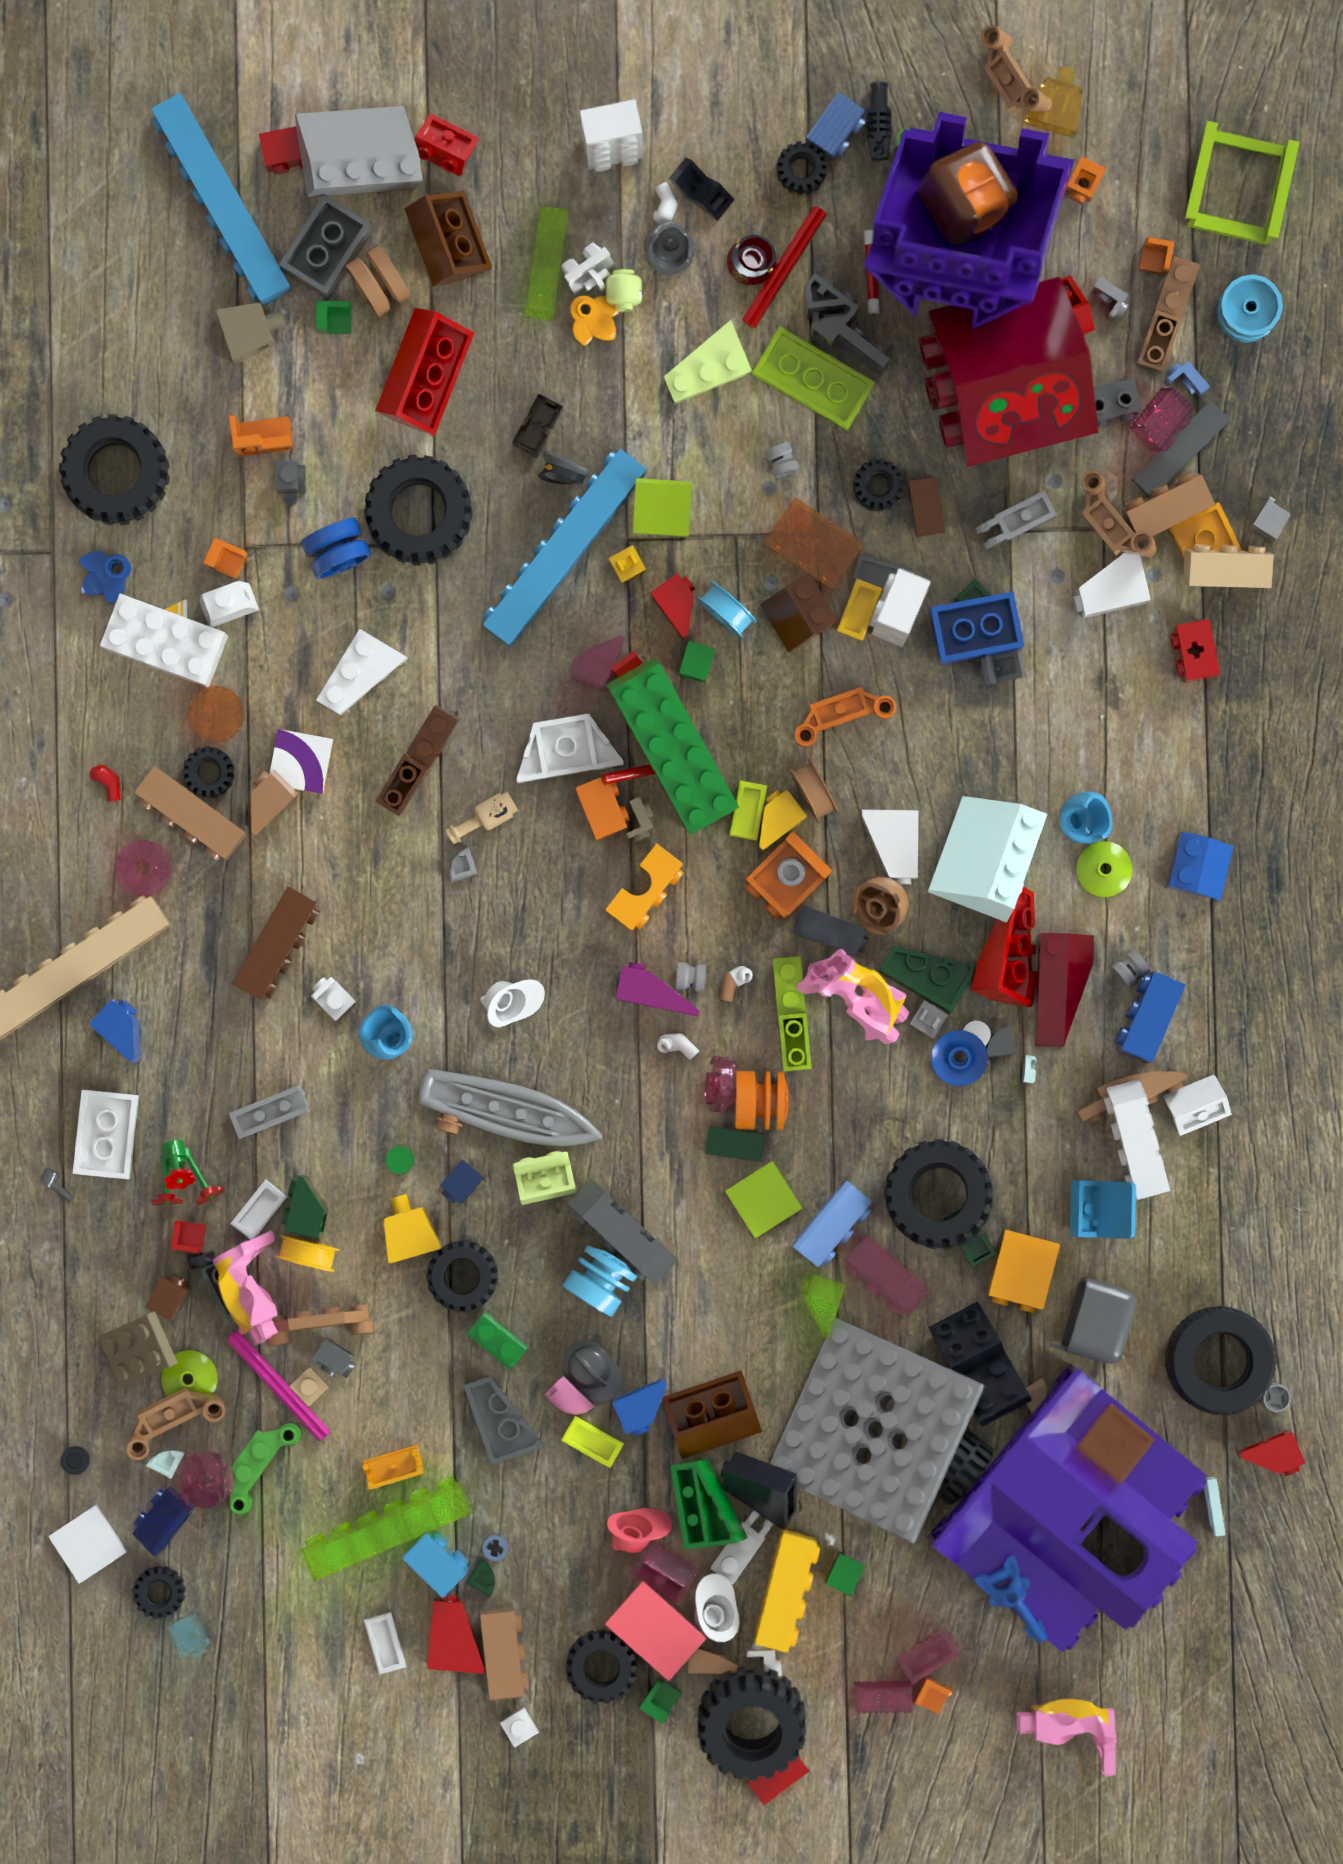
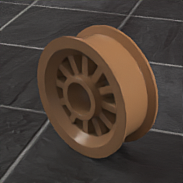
M808 758V764L795 771L790 768L789 771L808 809L817 823H820V817L833 810L838 813V809L813 762Z

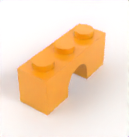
M657 843L639 865L651 878L652 883L648 892L635 896L622 888L605 909L609 915L630 931H633L635 927L641 930L650 918L646 913L652 905L657 908L667 896L663 892L669 883L675 885L684 874L681 870L683 863Z

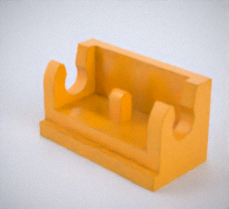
M417 1444L363 1460L364 1464L362 1465L367 1476L369 1490L418 1476L425 1472Z

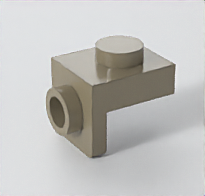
M640 797L629 801L640 827L626 833L628 841L634 838L635 843L650 837L649 831L653 830V825L649 818L654 816L648 801L642 802Z

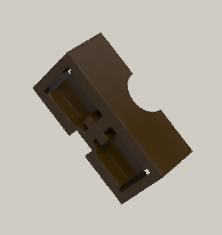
M538 393L524 423L512 441L513 446L538 458L548 440V435L545 432L547 428L553 430L564 410L563 406ZM519 443H523L524 445L534 449L536 453L532 452L530 449L523 445H519Z

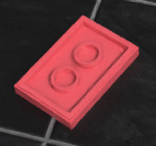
M644 1581L636 1587L605 1622L607 1627L668 1681L707 1639L704 1634Z

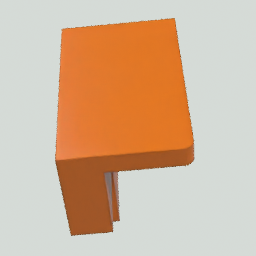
M235 415L229 416L233 449L238 457L294 450L291 422L288 416L239 423Z

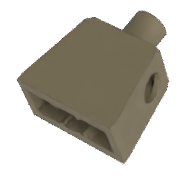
M261 303L216 310L235 365L273 346L275 342L271 331L286 327L281 310L265 315Z

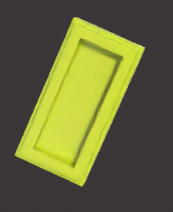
M740 781L736 799L739 808L734 810L729 836L757 841L767 785Z
M576 1415L561 1441L608 1468H611L624 1445L620 1440Z

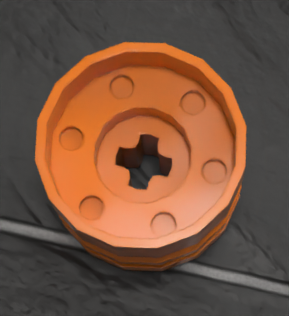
M736 1071L735 1129H754L757 1117H762L764 1129L769 1130L770 1117H776V1130H784V1123L788 1115L789 1098L785 1072H777L776 1084H771L770 1071H766L763 1084H757L755 1071Z

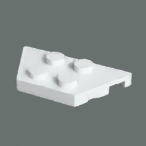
M589 714L533 723L522 764L517 775V783L623 766L624 763Z

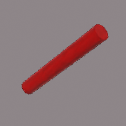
M650 764L604 773L601 775V780L604 785L655 775Z

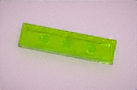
M541 206L525 317L553 321L569 213L567 209Z

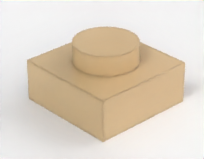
M310 1366L289 1387L309 1407L330 1386Z

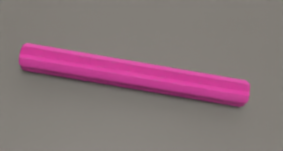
M238 1330L234 1331L227 1338V1342L317 1441H322L330 1433L329 1429Z

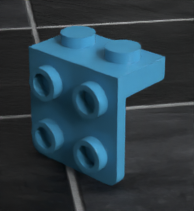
M1071 1180L1070 1237L1134 1238L1136 1213L1135 1183Z

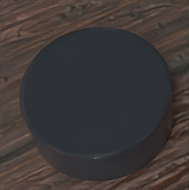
M214 1250L187 1257L189 1268L194 1269L212 1264V1260L216 1256Z
M72 1446L66 1449L61 1456L62 1468L71 1475L81 1474L89 1467L90 1456L83 1447Z

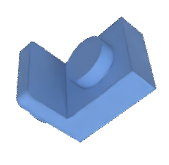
M1189 361L1184 365L1178 362L1166 372L1169 377L1164 383L1167 386H1170L1181 377L1183 379L1181 384L1190 395L1195 393L1198 398L1210 387Z

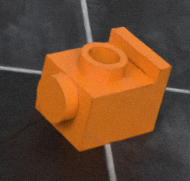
M1081 156L1065 190L1069 193L1068 198L1079 204H1083L1084 200L1090 203L1106 168ZM1084 180L1088 183V187L1083 188L1078 185V182Z

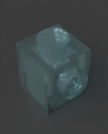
M197 1612L179 1619L167 1627L181 1658L189 1655L193 1659L206 1652L204 1647L209 1645L210 1640Z

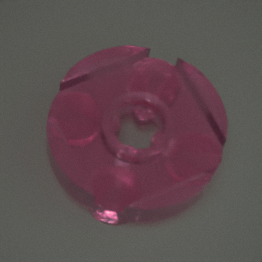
M147 840L133 841L122 848L116 859L115 875L119 884L129 893L138 896H151L160 892L167 885L172 875L171 859L163 847ZM138 862L150 863L151 866L148 868L150 873L148 875L143 873L137 874L136 871L139 869Z
M714 1056L709 1065H714L713 1071L706 1074L705 1101L706 1104H712V1107L708 1108L710 1112L723 1113L728 1105H734L736 1100V1089L732 1088L733 1077H735L737 1071V1064L735 1060H729L728 1057Z
M203 1451L195 1453L182 1462V1497L186 1502H192L199 1508L209 1509L221 1505L224 1499L230 1496L233 1489V1473L229 1465L225 1466L221 1460L223 1457L217 1452ZM205 1473L206 1477L210 1478V1484L204 1483L203 1476Z

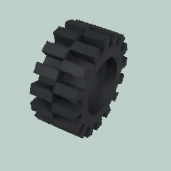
M797 141L795 145H792V143L787 145V149H783L780 157H778L776 170L778 181H781V186L784 189L787 188L788 192L792 194L797 192V195H802V193H807L808 195L814 189L818 190L821 183L823 184L827 172V160H825L823 151L820 152L818 146L815 145L813 147L811 142L807 141L806 144H801V141ZM804 158L812 164L813 170L808 177L798 178L793 175L791 165L796 159Z
M882 458L880 460L872 459L868 463L865 462L858 469L854 478L853 491H855L856 499L860 501L863 507H868V510L873 511L874 509L877 512L883 509L888 510L899 501L904 490V477L901 475L899 467H895L893 462H887ZM874 475L885 476L890 484L889 490L883 495H874L868 489L869 479Z
M205 746V748L199 747L195 749L196 751L190 753L187 761L185 760L183 764L184 770L182 769V775H184L185 784L192 792L204 798H216L220 794L223 795L228 788L230 789L232 780L235 778L232 760L216 747ZM205 762H214L219 767L218 778L212 783L202 782L198 776L199 767Z
M160 1565L147 1569L136 1579L132 1593H134L133 1601L137 1604V1609L144 1612L145 1616H151L153 1619L166 1618L175 1613L185 1598L184 1592L186 1588L183 1585L184 1580L177 1575L178 1572L176 1570L173 1571L167 1566L161 1567ZM156 1581L164 1582L170 1590L168 1600L163 1603L152 1601L148 1594L150 1585Z

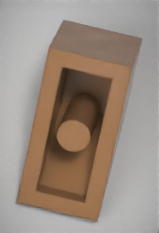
M275 769L269 775L264 771L253 782L256 788L251 792V832L255 836L298 794Z

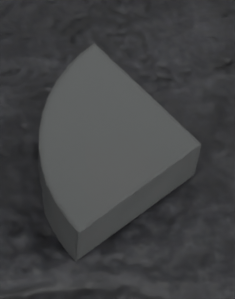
M1011 1026L1000 1029L991 1037L986 1049L988 1057L1015 1054Z

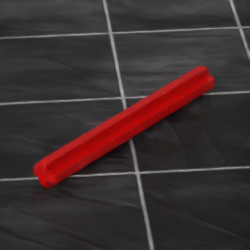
M817 206L813 207L742 318V321L747 326L755 328L825 219L827 213Z

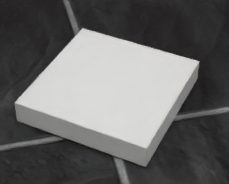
M95 1505L48 1536L79 1584L128 1552L98 1505Z

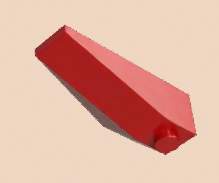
M1024 886L1008 921L1004 922L999 919L995 921L976 964L972 991L988 1000L1032 1007L1037 982V971H1032V954H1036V945L1031 944V929L1035 926L1034 892Z

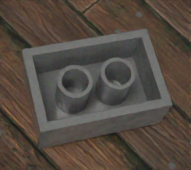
M323 194L280 261L279 267L282 272L329 301L348 271L345 265L357 257L373 232L372 225Z

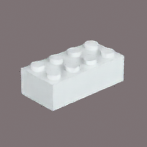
M635 99L580 110L581 133L588 169H595L596 172L610 169L611 165L622 163V166L637 164L638 159H643L642 128Z
M900 568L896 575L891 573L869 626L874 627L872 635L903 647L931 581Z
M119 594L100 646L109 652L209 688L228 635L223 631Z

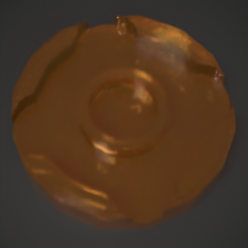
M210 686L200 690L193 697L189 706V721L192 729L200 737L211 742H223L237 734L244 722L245 709L241 699L232 690L223 686Z

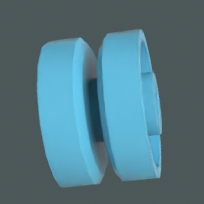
M1258 275L1241 276L1230 283L1219 299L1216 309L1218 324L1223 332L1233 340L1243 343L1258 341L1267 336L1280 319L1283 308L1282 297L1276 285L1267 278ZM1246 305H1247V308H1248V309L1253 308L1254 311H1253V312L1248 311V310L1246 309Z

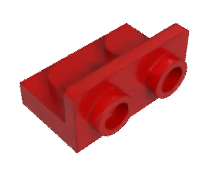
M431 113L415 136L419 158L429 161L443 168L446 172L453 173L459 177L462 176L465 165L479 142V137Z

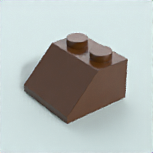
M810 573L785 586L760 604L788 653L834 627L838 622Z

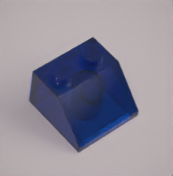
M170 1486L165 1491L160 1488L150 1501L153 1504L148 1513L142 1511L133 1523L136 1529L132 1534L154 1557L158 1556L165 1549L197 1507Z

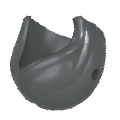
M676 222L662 223L652 229L644 240L643 248L646 260L656 272L664 276L676 275L688 269L692 264L695 254V243L693 238L686 233L680 224Z

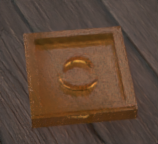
M1110 1403L1075 1448L1120 1485L1155 1439Z

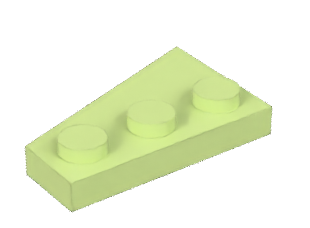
M730 320L664 376L674 404L752 373L732 321Z

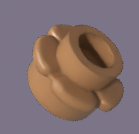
M444 1113L442 1118L437 1117L435 1119L438 1121L436 1129L439 1131L457 1135L459 1128H462V1124L458 1123L456 1116Z

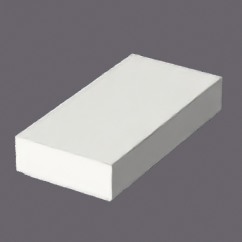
M265 1180L234 1218L231 1225L250 1240L256 1238L288 1196L268 1180Z
M392 1611L364 1619L379 1675L407 1667Z

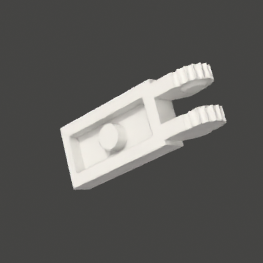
M752 1510L745 1522H741L748 1538L738 1543L726 1544L710 1567L717 1574L726 1577L732 1585L766 1539L764 1536L773 1525V1523L766 1519L759 1532L751 1528V1524L760 1515Z

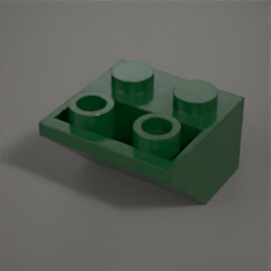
M297 1175L296 1180L294 1179L290 1182L288 1196L292 1197L290 1207H285L282 1224L286 1225L285 1231L321 1238L323 1237L329 1209L308 1176Z

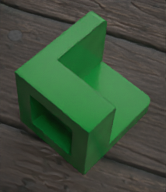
M316 301L317 333L351 334V303L349 301Z
M688 641L679 676L706 684L715 649Z
M839 1551L825 1579V1584L852 1596L865 1566Z
M657 1677L639 1704V1709L663 1724L669 1716V1711L679 1698L680 1691L660 1677Z

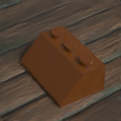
M464 191L425 195L404 208L432 286L453 284L492 269Z
M742 1370L662 1397L673 1436L682 1459L762 1432Z

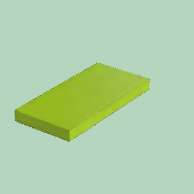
M779 326L751 373L753 377L848 431L876 383Z

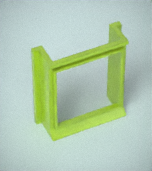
M1207 121L1185 218L1189 219L1187 227L1268 245L1272 238L1278 240L1300 142L1288 140L1285 146L1217 131L1218 123ZM1214 143L1280 158L1265 228L1198 213Z

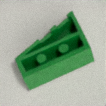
M708 1458L681 1461L670 1466L684 1550L734 1544L748 1538Z

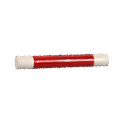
M873 230L864 231L866 258L872 243ZM866 269L868 314L877 315L880 314L878 280Z

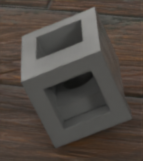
M275 461V489L277 493H306V465H299L298 461Z
M329 1338L323 1340L309 1362L312 1365L320 1362L322 1364L320 1369L333 1377L339 1374L345 1378H348L356 1365L352 1362L355 1355Z

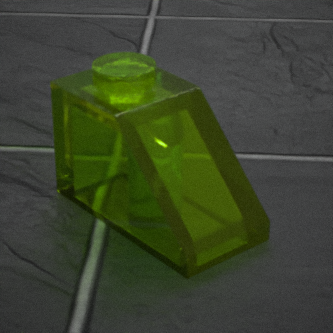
M813 1273L811 1279L805 1278L801 1294L805 1295L804 1301L821 1335L829 1338L846 1284Z

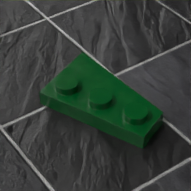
M892 946L878 972L951 1014L974 975L976 964L964 963L947 957L941 958L927 955L924 952Z

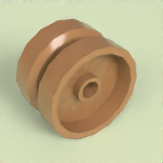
M378 244L366 252V258L372 267L371 270L359 258L354 259L345 266L353 279V284L358 293L379 318L390 311V303L384 293L388 292L393 301L398 304L409 299L411 294L398 271Z

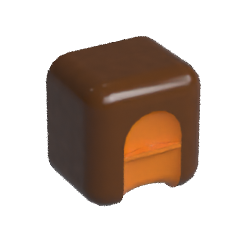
M982 142L972 143L934 162L917 187L919 198L943 237L948 242L957 245L968 240L972 243L983 237L988 230L1000 225L1015 206L1018 196L1016 188L995 154L986 143Z

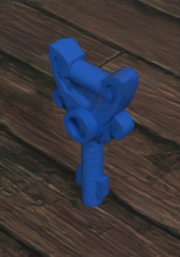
M1008 1555L1004 1566L991 1575L978 1574L975 1576L974 1580L977 1585L991 1595L990 1604L992 1606L998 1607L1002 1604L1004 1608L1014 1607L1027 1626L1025 1631L1030 1639L1035 1638L1038 1644L1047 1639L1043 1632L1046 1628L1040 1619L1035 1620L1023 1602L1030 1580L1026 1576H1020L1018 1563L1013 1555ZM1011 1576L1012 1581L1007 1587L997 1588L995 1586Z

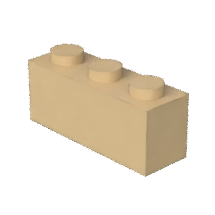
M1197 544L1194 545L1193 549H1185L1183 583L1188 586L1272 588L1274 554L1265 551V547L1248 546V551H1238V546L1222 545L1221 550H1210V545Z

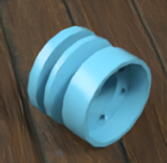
M587 1245L584 1251L594 1257L593 1261L589 1262L579 1257L578 1261L587 1269L586 1272L582 1274L571 1270L562 1286L590 1305L613 1317L622 1302L613 1291L615 1288L628 1292L630 1288L620 1281L621 1278L624 1276L635 1282L638 1276L629 1269L626 1263L609 1252Z

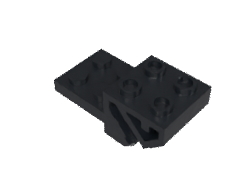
M978 1301L928 1327L943 1358L950 1366L949 1369L985 1385L973 1411L981 1427L1032 1401L1030 1394L1007 1356L998 1335Z

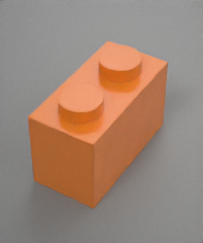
M600 777L575 788L596 841L628 829L626 823L631 820L625 805L619 807L615 797L619 796L620 793L616 783L604 785Z

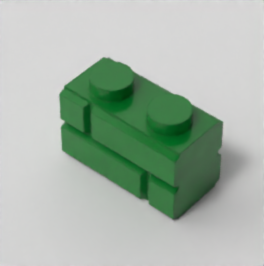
M486 1311L467 1333L470 1338L509 1370L513 1368L529 1348L527 1344L499 1321L497 1322Z

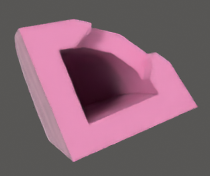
M564 1375L544 1394L556 1408L567 1414H583L595 1407Z

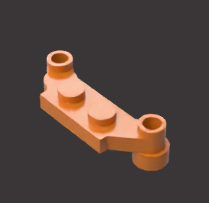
M861 686L809 705L810 713L806 720L795 731V741L802 747H809L815 743L818 732L869 714L877 715L881 719H888L896 711V702L890 696L878 697L864 692ZM881 704L888 705L889 712H881L879 706ZM807 732L811 738L808 741H803L800 734Z

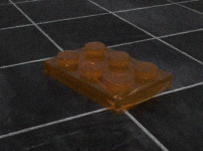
M797 497L792 500L764 541V545L805 573H810L814 579L832 591L864 546L862 541Z

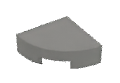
M469 847L460 851L454 858L449 874L451 883L478 874Z

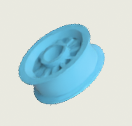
M710 581L712 587L702 598L696 597L697 601L721 625L742 639L741 633L751 622L757 623L756 619L725 589Z

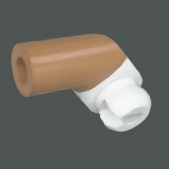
M739 966L726 973L723 977L719 1000L733 1002L735 988L750 982L753 977L752 971L745 966Z

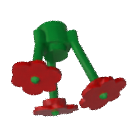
M171 1140L161 1146L163 1155L160 1156L163 1173V1194H159L158 1199L151 1200L152 1205L171 1206L182 1204L183 1200L175 1198V1194L170 1193L169 1190L176 1188L185 1189L187 1185L193 1184L196 1178L203 1189L199 1193L201 1197L196 1200L198 1206L215 1199L216 1196L225 1191L222 1187L215 1188V1186L209 1187L192 1157L190 1148H185L182 1140ZM185 1160L188 1161L195 1176L191 1170L180 1169L181 1166L186 1164ZM169 1167H170V1168H174V1170L170 1173V1175H169Z

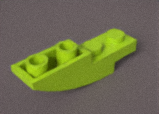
M801 956L772 958L783 1071L812 1069L805 997L803 993L796 989L797 984L803 980Z

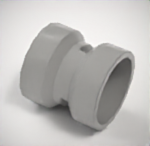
M790 442L778 444L764 451L767 461H770L772 464L771 472L775 479L800 469L797 460L792 457L793 449Z
M1134 949L1126 955L1124 961H1118L1111 967L1127 988L1134 985L1139 976H1145L1151 971L1147 963Z
M678 962L676 990H685L686 988L693 987L697 992H704L706 964H697L695 967H692L685 962Z
M1272 1383L1269 1386V1390L1265 1392L1266 1394L1260 1400L1262 1406L1273 1412H1282L1290 1405L1291 1394L1285 1386Z

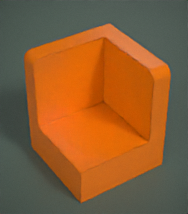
M1147 237L1143 243L1138 271L1166 276L1170 269L1175 242Z
M214 538L203 563L212 570L237 579L248 554L243 549Z
M925 1675L913 1698V1703L939 1714L947 1696L950 1697L952 1690L950 1687Z

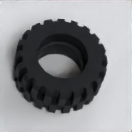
M108 414V418L103 419L100 416L92 418V423L86 425L84 422L78 426L80 430L75 435L71 433L67 441L69 444L67 448H62L61 457L63 459L62 463H59V472L62 475L60 481L70 501L90 519L96 522L101 521L106 525H113L114 523L127 525L131 520L136 519V521L145 518L143 515L148 511L152 513L157 508L155 505L159 499L163 500L166 494L164 489L166 485H169L170 479L168 475V469H170L169 460L166 458V452L154 433L141 422L138 423L128 416L121 418L117 414ZM112 445H123L137 455L141 466L140 476L136 484L127 492L115 496L105 495L95 489L90 481V463L94 456L102 449Z
M408 455L407 459L400 460V458L393 460L392 465L389 467L384 466L379 470L380 474L378 477L372 479L369 484L370 490L366 493L364 500L366 503L364 509L365 519L374 541L388 556L391 555L402 563L409 562L412 565L421 566V563H429L430 565L437 563L436 560L444 557L446 559L452 555L451 552L455 548L458 549L463 544L462 540L465 535H468L470 530L472 507L465 482L462 481L455 469L452 470L442 460H434L432 456L424 455L423 458L416 455ZM413 485H426L433 488L440 494L445 506L444 518L439 527L423 536H413L403 532L394 522L392 507L396 496L405 488Z
M935 1139V1141L920 1142L918 1143L919 1145L913 1148L909 1147L900 1158L895 1160L891 1172H888L886 1178L887 1184L884 1189V1197L886 1198L887 1211L893 1223L912 1242L927 1248L950 1249L953 1246L967 1243V1240L973 1236L975 1237L980 1232L982 1226L986 1225L989 1213L993 1207V1185L985 1165L973 1151L954 1141L947 1142L943 1139ZM935 1168H944L956 1173L963 1181L966 1190V1198L962 1209L954 1217L943 1221H934L924 1217L916 1209L913 1202V1188L917 1179L926 1171Z
M746 1666L737 1667V1672L731 1673L728 1670L722 1673V1680L714 1679L709 1684V1690L704 1691L701 1697V1704L698 1706V1738H700V1747L703 1753H707V1760L711 1765L715 1766L718 1764V1771L727 1775L728 1772L733 1773V1778L742 1780L743 1776L750 1777V1781H758L760 1776H765L766 1779L774 1777L775 1771L778 1770L782 1773L789 1768L788 1761L794 1763L799 1757V1750L804 1747L806 1734L804 1702L801 1701V1694L796 1687L792 1688L791 1681L787 1677L778 1678L777 1671L769 1669L768 1672L762 1671V1666H754L753 1670H746ZM759 1707L771 1712L777 1718L779 1724L769 1735L760 1739L749 1740L732 1734L725 1726V1721L732 1713L741 1708Z

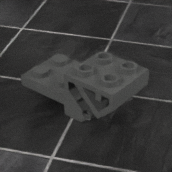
M814 273L804 286L803 292L806 319H813L810 331L811 338L828 352L836 344L881 378L889 365L890 358L887 357L888 352L879 344L875 343L872 345L866 341V335L857 327L853 326L850 328L858 315L859 306L856 305L858 301L848 292L844 291L842 294L834 288L836 284L826 275L822 274L820 277Z

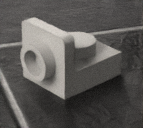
M1102 277L1098 279L1092 290L1096 293L1095 298L1105 305L1110 303L1115 305L1107 320L1112 322L1115 316L1120 319L1129 306L1125 302L1129 294Z

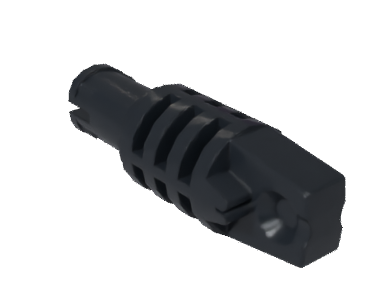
M873 82L870 84L871 107L867 110V140L872 161H885L889 159L892 139V111L888 107V83L880 82L879 90L877 82Z

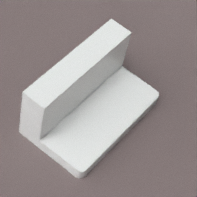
M1215 1075L1163 1096L1180 1136L1232 1115L1227 1096Z

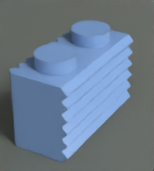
M837 92L806 136L805 142H811L813 147L815 145L818 146L819 151H823L824 155L832 161L837 155L842 157L850 145L847 142L848 138L852 133L857 135L866 123V120L863 119L865 110L840 92Z

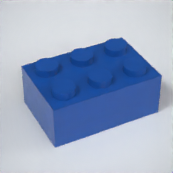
M1014 591L935 606L929 610L939 666L978 659L985 655L992 656L1009 651L1022 650L1024 648Z
M1156 971L1142 976L1136 988V991L1140 992L1138 999L1134 1002L1131 1001L1125 1017L1129 1018L1127 1025L1123 1028L1120 1027L1114 1043L1118 1044L1116 1051L1144 1063H1153L1186 984Z

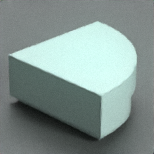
M1025 1055L1022 1083L1032 1084L1035 1082V1064L1037 1061L1035 1056Z
M178 1450L163 1451L155 1455L146 1466L172 1479L185 1453Z

